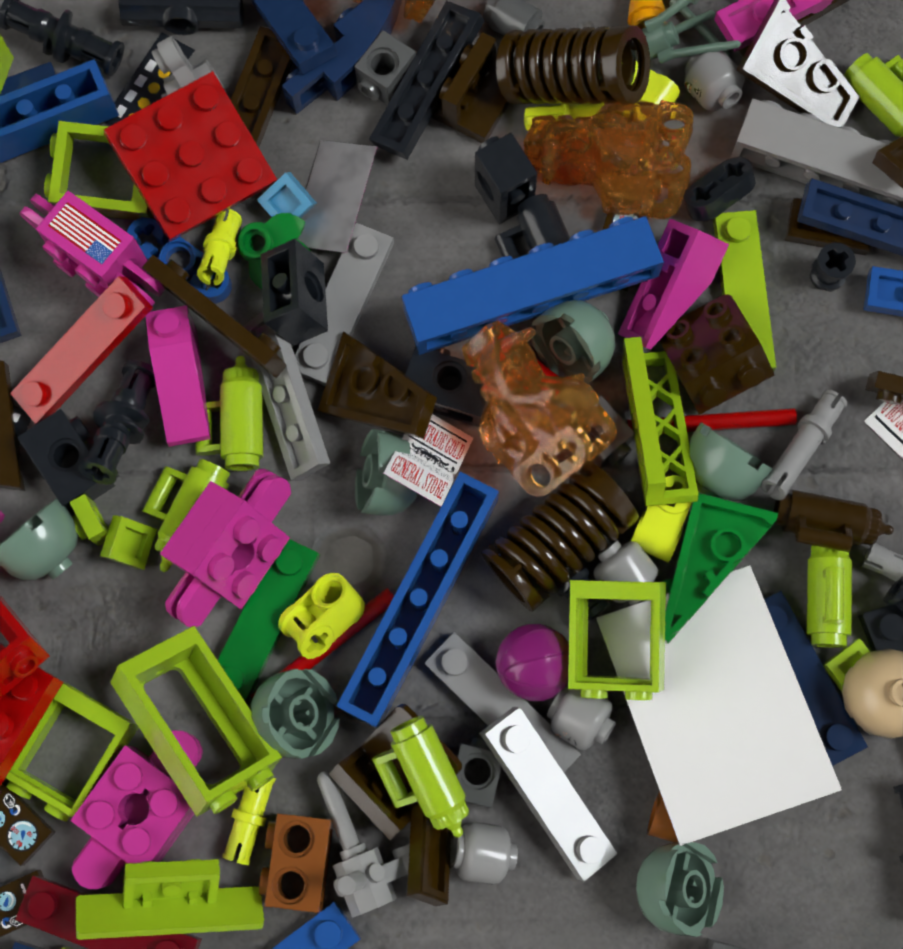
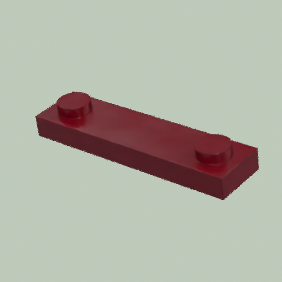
M39 875L32 876L15 918L16 921L88 949H199L202 938L189 933L79 940L76 938V897L88 894Z

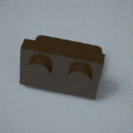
M729 294L722 295L679 318L659 340L699 415L775 376L760 341L733 297Z
M400 704L394 708L361 747L339 762L329 773L332 779L341 787L342 791L358 805L389 840L393 839L411 823L412 806L419 805L417 801L395 808L372 758L382 752L393 749L391 742L394 740L390 731L394 727L418 716L406 704ZM440 740L457 775L462 770V763ZM393 759L407 792H412L413 790L398 759Z

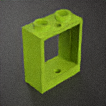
M66 121L58 122L57 133H53L50 139V156L54 158L52 174L48 173L44 182V194L48 198L49 203L55 206L67 192L74 139L109 143L104 135V129L109 126ZM133 185L132 201L75 195L105 217L137 220L142 217L154 219L153 214L135 185Z
M570 580L568 689H581L582 698L595 699L608 698V691H625V699L652 700L653 692L659 693L664 690L666 582ZM589 599L651 600L650 678L587 676Z
M63 682L7 774L6 779L10 781L6 787L17 795L29 800L32 795L37 796L47 802L44 807L46 812L67 822L78 811L123 747L129 745L139 727L125 716L72 685ZM65 706L115 735L76 800L26 771Z

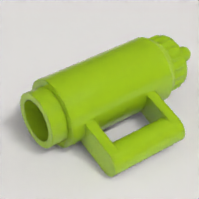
M865 53L846 70L843 76L859 95L858 99L894 136L902 137L903 59L897 55L884 64L879 57L872 58L869 53Z
M240 355L236 357L234 367L225 369L223 372V382L220 385V400L206 402L211 439L195 442V454L199 456L221 454V459L225 460V469L230 471H252L259 469V460L263 458L262 385L259 382L258 371L248 367L245 357ZM220 411V444H212V412Z
M199 459L196 467L191 466L188 474L164 466L142 510L143 513L163 521L158 531L155 550L161 553L210 481L228 490L230 485L227 483L230 473L227 470L204 459ZM176 481H182L183 483L168 513H162L161 510ZM161 555L160 570L167 572L173 563Z
M812 545L811 556L807 561V635L811 636V645L814 647L844 648L847 647V637L851 636L852 560L849 557V552Z
M423 715L409 719L390 731L394 740L391 742L393 749L374 756L372 761L395 808L418 801L424 816L430 819L434 828L437 830L447 828L454 837L459 838L463 835L462 819L469 814L465 803L466 795L433 725L427 724ZM393 759H398L413 790L412 792H407Z

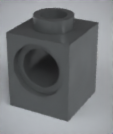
M382 30L354 66L357 87L360 92L372 101L379 99L388 105L416 56V51ZM381 68H389L392 70V72L387 75H379L375 73L377 70Z
M472 738L470 746L465 744L460 746L458 758L462 763V770L456 776L466 795L465 802L492 808L502 767L484 740ZM481 759L489 765L490 777L484 784L474 785L465 778L464 769L469 761Z

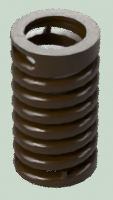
M636 25L612 26L610 28L602 26L596 29L594 27H584L583 29L569 28L568 30L566 28H556L555 30L541 29L540 31L537 29H527L525 32L522 30H510L501 40L497 52L496 75L498 86L506 101L513 105L533 103H637L643 97L649 82V45L642 29ZM515 47H516V51H515V69H516V76H515V73H514V66H513V55H514ZM635 50H637V54H638V70H637L636 78H635V80H634V82H633L634 74H635V66H636Z
M587 462L577 473L571 475L569 483H563L558 486L556 494H549L545 498L544 504L536 505L532 510V515H524L519 522V526H511L508 529L507 538L498 537L495 540V546L491 544L481 554L493 573L508 591L526 609L533 612L550 597L548 594L551 595L557 591V584L536 562L529 550L538 558L557 582L565 584L570 578L566 568L572 573L581 571L582 563L580 559L586 563L591 562L595 557L593 549L603 552L607 547L606 539L609 541L617 540L619 533L622 535L639 520V516L629 498L616 482L599 466L592 462ZM591 496H592L593 498H595V499H596L598 502H600V503L597 504V503L591 498ZM576 504L584 510L586 515L579 508H577ZM608 514L615 520L616 524H615V523L613 522V520L608 516ZM564 515L569 519L571 524L565 519ZM552 527H554L558 531L560 536L553 530ZM541 539L546 542L552 552L543 544ZM523 569H525L534 579V581L540 586V589L538 591L532 585V583L524 573Z

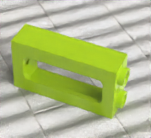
M195 626L117 666L110 682L196 817L210 809L214 814H217L238 799L235 795L246 787H249L253 792L274 778L272 770L282 756L278 750L273 749L259 735L252 719V711ZM170 670L178 671L238 760L239 770L215 784L205 783L145 692L144 684Z

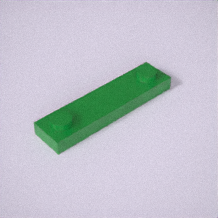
M291 539L288 540L278 558L275 559L258 584L255 592L247 600L218 658V662L246 704L282 634L278 628L281 614L300 598L320 557L318 552Z

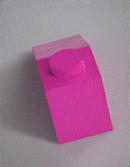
M669 219L658 243V248L664 261L660 275L640 283L618 334L625 338L641 337L642 346L651 350L712 283L729 244L698 229Z
M185 305L149 312L146 315L149 351L167 444L171 447L209 440L211 436L198 335L189 309Z

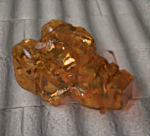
M639 100L637 103L622 104L620 102L604 104L595 115L589 117L578 116L573 119L570 115L559 116L556 120L552 115L536 116L532 119V125L523 141L524 153L533 167L542 173V182L545 185H550L551 181L567 186L578 184L593 186L601 200L603 213L611 211L616 215L637 213V215L654 219H666L675 215L679 210L690 182L691 160L684 153L693 133L694 115L690 108L680 103L661 100L660 104ZM679 120L685 125L678 129H670L663 124L667 121ZM663 141L669 142V146H664ZM679 165L684 168L678 173H668L678 168ZM662 187L668 189L667 199H664L662 203H656L655 201H658L661 196Z
M497 320L485 325L461 348L467 366L477 367L471 373L475 383L484 384L480 389V393L485 401L488 402L480 419L479 431L487 452H492L498 464L503 463L509 469L512 476L527 493L536 497L545 496L570 478L571 475L577 473L587 462H592L616 439V425L599 404V397L589 384L583 382L585 377L583 373L565 377L545 376L537 362L534 351L527 343L536 334L532 327L515 332ZM600 425L604 430L600 435L601 439L597 438L591 442L587 436L592 430L590 426L596 427ZM565 448L570 450L573 455L559 464L556 456ZM534 464L543 465L550 473L549 485H540L533 479L531 471Z

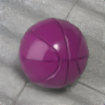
M525 624L511 631L501 642L496 656L497 673L503 686L520 699L545 701L553 698L568 683L569 643L559 631L543 624Z

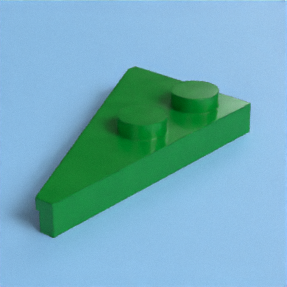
M698 493V501L692 503L665 610V643L669 644L773 526L777 520L778 513Z

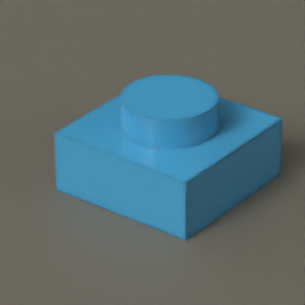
M285 172L257 199L271 217L280 213H290L302 218L317 204L291 172Z

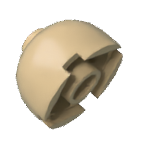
M885 649L868 652L853 667H850L845 675L842 689L845 710L863 728L862 730L869 735L889 739L903 737V651Z

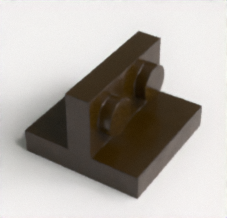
M482 32L474 45L469 43L464 49L459 61L460 67L455 76H449L444 82L439 94L441 101L431 117L480 143L489 139L509 105V102L503 97L497 81L496 39Z

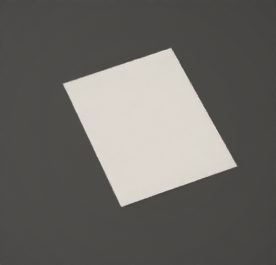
M751 566L732 571L669 644L665 643L664 690L659 693L653 692L652 700H627L680 846L684 845V843H690L842 790ZM670 593L666 594V606ZM651 600L597 617V622L617 676L650 678Z

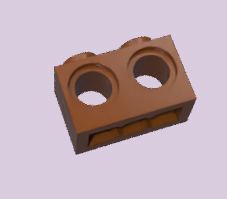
M277 813L276 822L269 821L265 848L272 849L270 868H262L259 883V895H266L264 906L315 913L323 910L334 828L331 819ZM297 825L305 827L310 834V844L303 852L294 851L289 846L287 840L289 831ZM289 871L296 872L303 878L304 890L299 897H289L282 890V878Z

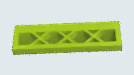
M641 337L624 338L622 367L632 428L635 433L634 441L645 506L697 502L699 494L693 461L689 453L690 445L676 370L665 351L644 353ZM664 365L666 375L658 384L648 379L646 367ZM656 397L672 406V411L664 420L654 414L652 402ZM673 421L675 423V427L670 425ZM663 432L678 442L679 447L671 456L660 450L658 437ZM680 457H681V462H682V464H680L679 462H677V460H678ZM671 469L683 477L686 488L665 490V473Z

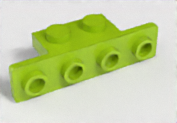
M219 859L126 863L123 893L79 895L76 897V938L83 940L262 929L264 925L262 896L259 895V887L219 888Z

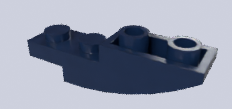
M364 0L355 8L351 7L342 12L334 24L336 36L334 44L338 56L302 75L298 68L292 71L282 85L288 106L298 114L327 90L338 101L357 83L354 66L382 30L391 35L397 21L402 0Z

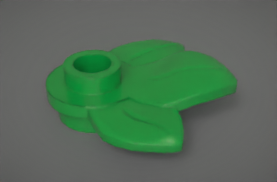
M280 213L273 216L266 223L253 222L243 227L237 238L238 251L245 260L249 261L250 278L261 290L262 253L293 239L299 241L310 251L303 242L298 240L305 227V221L300 217L290 213ZM258 236H262L265 240V245L263 249L255 251L252 245L253 240Z

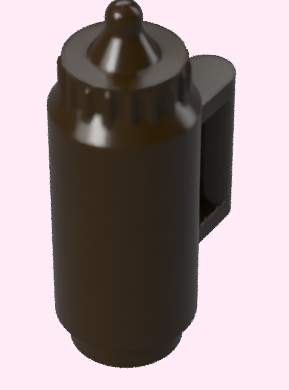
M791 489L783 500H776L773 512L778 513V517L773 525L781 526L784 532L794 533L798 543L850 552L852 545H872L876 543L878 536L883 534L891 535L894 532L893 526L882 521L881 511L870 508L865 503Z

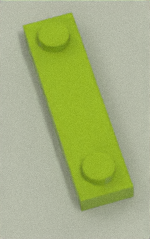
M756 210L721 213L713 219L715 238L729 244L719 266L722 295L729 294L733 297L760 341L774 372L776 360Z

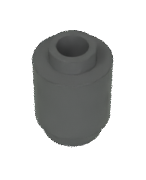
M489 0L483 13V19L489 23V28L502 36H505L510 30H522L525 32L527 29H537L540 31L545 26V22L542 20V10L524 0Z

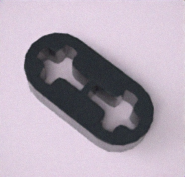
M743 157L727 159L693 183L684 193L688 215L696 221L712 220L750 193L756 184L751 162Z

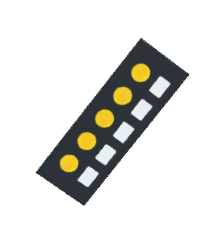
M161 32L115 101L120 116L107 120L105 123L111 126L162 99L161 95L166 93L163 79L173 73L169 71L164 74L160 70L152 55V51L157 49V43L170 37L169 35ZM176 40L189 60L195 49Z

